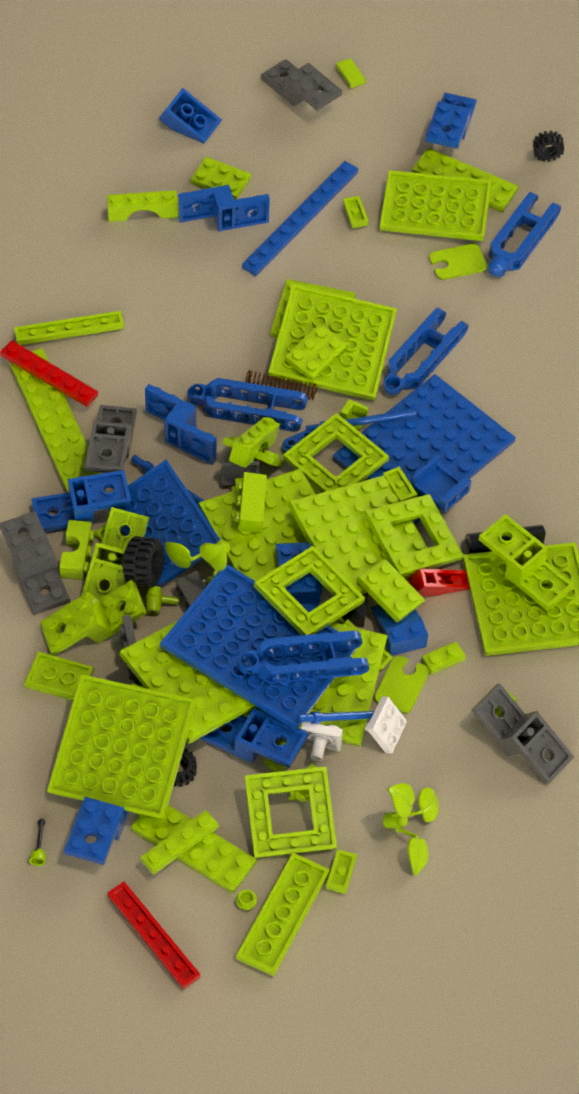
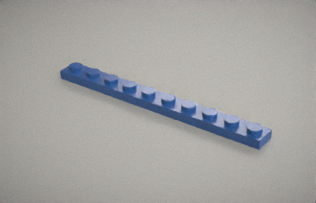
M344 161L242 263V269L257 276L358 174L359 168Z

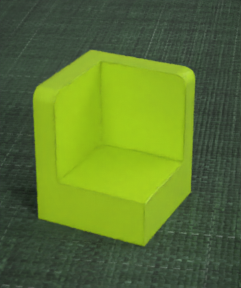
M349 399L340 411V416L345 420L368 416V407ZM364 424L353 427L360 431Z

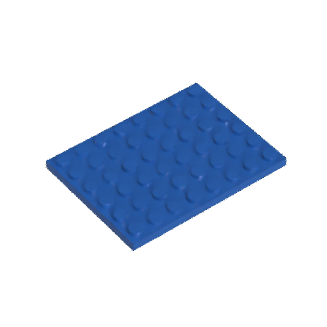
M434 374L386 412L392 413L416 409V416L375 422L361 432L389 456V461L364 481L383 476L384 472L400 466L411 484L412 474L424 467L429 459H433L437 455L440 457V464L462 480L465 476L470 479L512 445L516 437ZM343 446L333 454V460L345 470L359 459L346 446ZM417 518V519H413L412 521H413V523H414V525H415V524H416L418 521H420L421 519H420V518Z
M227 564L223 571H219L164 637L160 642V647L296 730L301 724L296 720L297 715L308 714L335 678L269 684L258 677V674H243L238 668L240 655L246 651L257 650L265 639L301 635L253 587L255 583L253 579ZM328 625L316 634L333 633L339 631L335 630L334 628ZM356 649L334 651L335 657H351ZM321 653L268 658L265 662L273 666H282L289 663H308V661L322 662Z

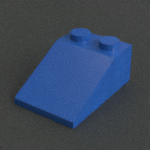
M184 88L180 90L158 118L170 129L203 144L222 121L221 118Z
M380 605L371 607L380 633L388 635L385 647L391 656L427 647L428 633L416 609L396 623Z

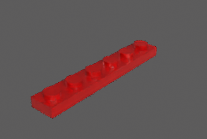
M13 340L0 351L1 357L85 407H88L99 396L98 391Z
M125 881L107 892L108 898L183 990L201 978L198 970Z

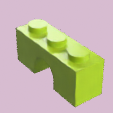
M68 521L66 544L69 547L77 548V550L62 552L60 563L61 578L84 580L85 573H88L89 562H87V559L92 555L90 543L95 539V530H92V522Z

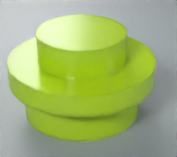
M242 890L236 897V904L242 910H251L257 904V896L251 890Z

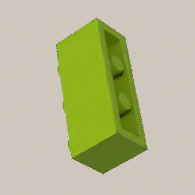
M244 472L243 479H239L238 491H241V495L237 496L236 506H239L240 510L236 511L235 522H238V530L261 533L264 519L267 475Z

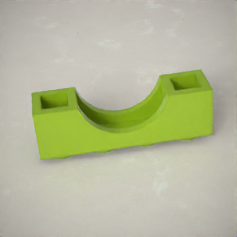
M176 190L107 195L109 222L126 221L132 213L140 210L153 211L160 218L178 217Z
M263 417L234 441L229 461L246 468L253 462L260 447L269 449L275 444L280 424L272 418Z

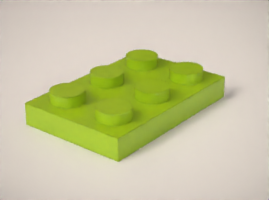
M205 157L191 177L190 184L203 189L229 185L233 199L237 200L252 179V174Z
M320 323L285 356V361L313 382L347 349L348 344Z
M231 435V438L224 437L222 444L232 448L234 441L238 437ZM263 447L259 448L255 456L256 459L273 466L282 467L284 460L279 458V454L268 450L263 452Z
M386 559L359 577L357 581L396 623L408 616L425 601Z

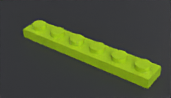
M120 310L14 327L16 342L19 345L124 329V322Z

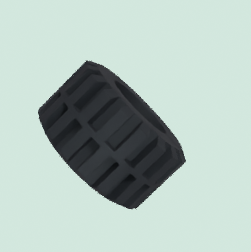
M134 536L128 542L124 552V578L127 582L130 580L134 581L138 586L154 587L158 583L164 567L162 542L157 538Z

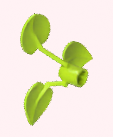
M219 540L216 544H202L200 546V554L191 557L190 551L179 543L166 542L164 544L171 561L181 568L190 567V561L200 557L208 561V564H211L215 570L213 577L209 576L206 578L207 585L218 571H223L226 568L227 554L231 551L229 544L224 540Z
M398 783L387 788L396 812H386L383 815V825L387 829L396 828V832L413 837L408 842V856L413 875H417L428 862V845L423 838L418 839L417 834L402 828L407 825L409 816L422 814L425 822L434 821L439 812V801L435 791L430 787H425L418 795L420 810L411 812L415 801L414 791L409 784Z

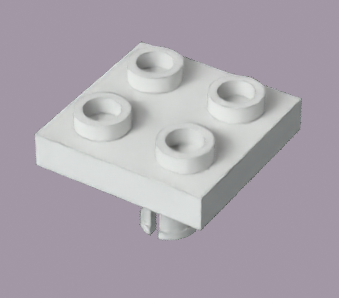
M381 697L372 718L367 719L365 730L369 731L385 753H393L407 721L389 697Z
M302 722L301 730L308 732V737L304 744L313 746L310 755L312 760L322 761L325 749L341 751L343 729L335 725L325 726Z

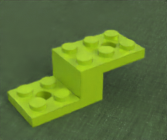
M111 507L102 543L96 542L82 595L88 592L100 600L127 582L123 573L125 549L132 537L145 536L149 517ZM125 525L129 526V535L122 536L121 528ZM103 580H108L110 583V587L106 591L100 588V583Z
M504 514L479 535V541L507 563L505 577L546 611H549L574 589V584L546 562L548 548L507 514ZM509 536L511 540L505 541L501 537ZM542 584H549L552 588L545 589L542 587Z
M130 580L100 600L86 592L40 621L50 653L56 656L86 636L97 643L103 642L120 631L119 625L123 624L122 616L130 615L133 623L147 613L136 583ZM126 603L125 609L120 611L121 605ZM66 625L65 631L60 633L62 626Z

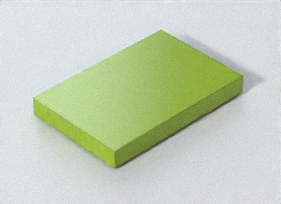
M38 651L24 682V687L73 701L81 674L92 677L94 667Z

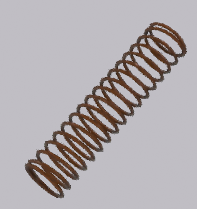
M248 370L246 383H251L253 371L250 373V370ZM255 372L254 380H253V383H252V384H255V378H256L257 372ZM261 372L259 373V376H258V382H257L258 385H259V380H260ZM265 373L263 374L261 385H263ZM269 374L267 375V380H266L265 386H267L268 379H269ZM273 375L271 377L270 387L272 385ZM276 376V378H275V384H274V387H275V388H276L277 376ZM280 377L278 388H280L282 377ZM284 378L282 389H284L286 378ZM288 379V384H287V388H286L287 390H288V386H289L290 379ZM293 379V381H292V386H291V389H290V390H292V388H293L294 379ZM298 380L294 391H297ZM301 381V384H300L299 392H301L302 381ZM305 382V386H304V390H303V393H304V394H305L306 382ZM309 383L308 392L306 396L308 395V400L311 399V397L312 400H314L317 387L316 384L313 385L312 393L309 398V390L311 383Z

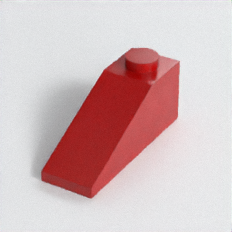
M419 569L408 578L409 584L422 597L470 590L466 570Z

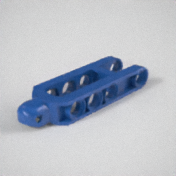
M529 192L490 243L488 273L501 277L504 276L507 270H519L558 218L561 206L553 202L542 217L530 213L535 202L538 201V195ZM526 224L533 228L516 252L510 253L502 249L505 248L509 238L514 236L518 226Z
M437 307L389 359L390 368L384 380V391L388 395L394 396L403 389L418 388L465 336L469 325L460 321L446 335L439 333L436 330L443 323L446 312ZM424 343L435 349L431 350L430 355L425 361L420 363V366L414 373L405 374L403 379L397 375Z
M216 378L208 385L194 384L187 391V398L190 403L203 406V409L210 418L255 425L263 417H268L280 424V430L292 432L301 429L302 418L297 415L287 414L284 411L274 410L275 406L303 410L308 400L306 394L299 391L223 378ZM224 397L268 406L265 409L252 408L249 405H235L232 402H217L215 399Z
M359 631L265 639L257 650L246 651L238 659L240 672L243 674H258V677L269 684L362 675L369 670L367 658L335 657L334 651L353 650L363 644ZM321 653L322 662L308 661V663H289L282 666H273L265 662L268 658Z

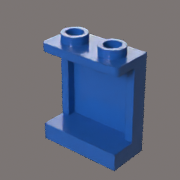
M438 455L433 459H429L424 467L416 470L411 477V485L414 490L422 496L430 494L436 507L443 513H446L470 492L471 480L466 476L461 480L440 464V457Z

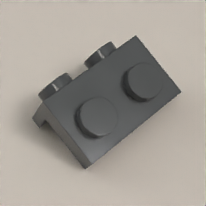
M229 458L225 459V462L221 463L222 486L235 485V478H243L244 472L260 474V461H255L254 458L253 462L244 468L230 462Z

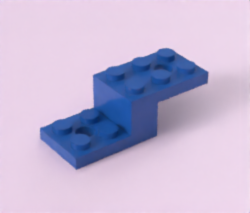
M444 92L442 101H438L425 142L458 149L461 139H465L477 100Z
M229 185L178 194V219L180 223L214 217L220 232L269 222L270 198L268 194L234 200Z
M148 384L145 388V410L165 421V442L213 465L217 460V438L196 427V406L163 391L159 387Z
M124 470L68 479V493L31 498L33 512H36L44 532L67 529L69 520L86 521L94 524L93 511L131 505ZM106 488H112L114 491L111 493H106L104 490ZM52 510L58 511L56 515L49 514Z
M309 543L276 544L275 550L278 567L310 548ZM311 573L306 574L285 588L308 613L319 606L322 592L321 583Z
M253 708L249 717L240 715L199 739L252 764L259 754L290 768L305 743L308 732L299 728L294 730L273 716ZM229 726L232 730L225 733L221 731V728ZM283 739L286 741V744L279 746L275 741Z
M84 797L66 843L64 854L104 865L114 839L119 841L129 812L124 811V807ZM89 836H94L97 839L94 843H87L85 841Z

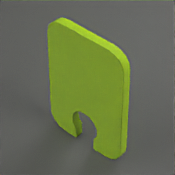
M476 244L434 251L429 257L431 265L441 261L448 264L447 268L434 269L437 278L441 280L483 272L487 267L480 247Z
M396 656L392 659L378 687L375 701L378 704L381 697H389L402 714H408L412 711L427 680L429 668L418 662L415 668L416 672L412 675H407L403 672L402 668L407 665L409 659L403 656Z

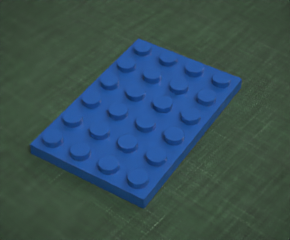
M167 459L128 485L131 505L115 507L149 517L144 537L159 539L164 549V567L157 583L160 588L203 559V557L190 561V567L181 568L169 558L164 545L166 542H175L185 546L190 551V556L194 557L200 554V546L202 544H216L220 540ZM125 525L121 528L125 536L129 535V526Z

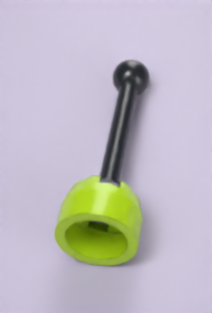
M39 819L37 821L39 826L37 849L32 850L29 857V863L34 866H43L46 863V853L41 849L45 820Z

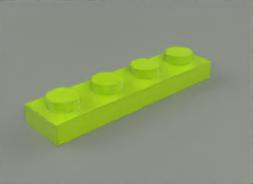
M205 810L140 857L141 862L155 875L217 830L219 823Z

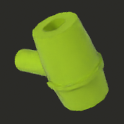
M158 586L148 587L145 596L146 613L158 615L160 614L162 603L178 605L179 598L162 595V588Z

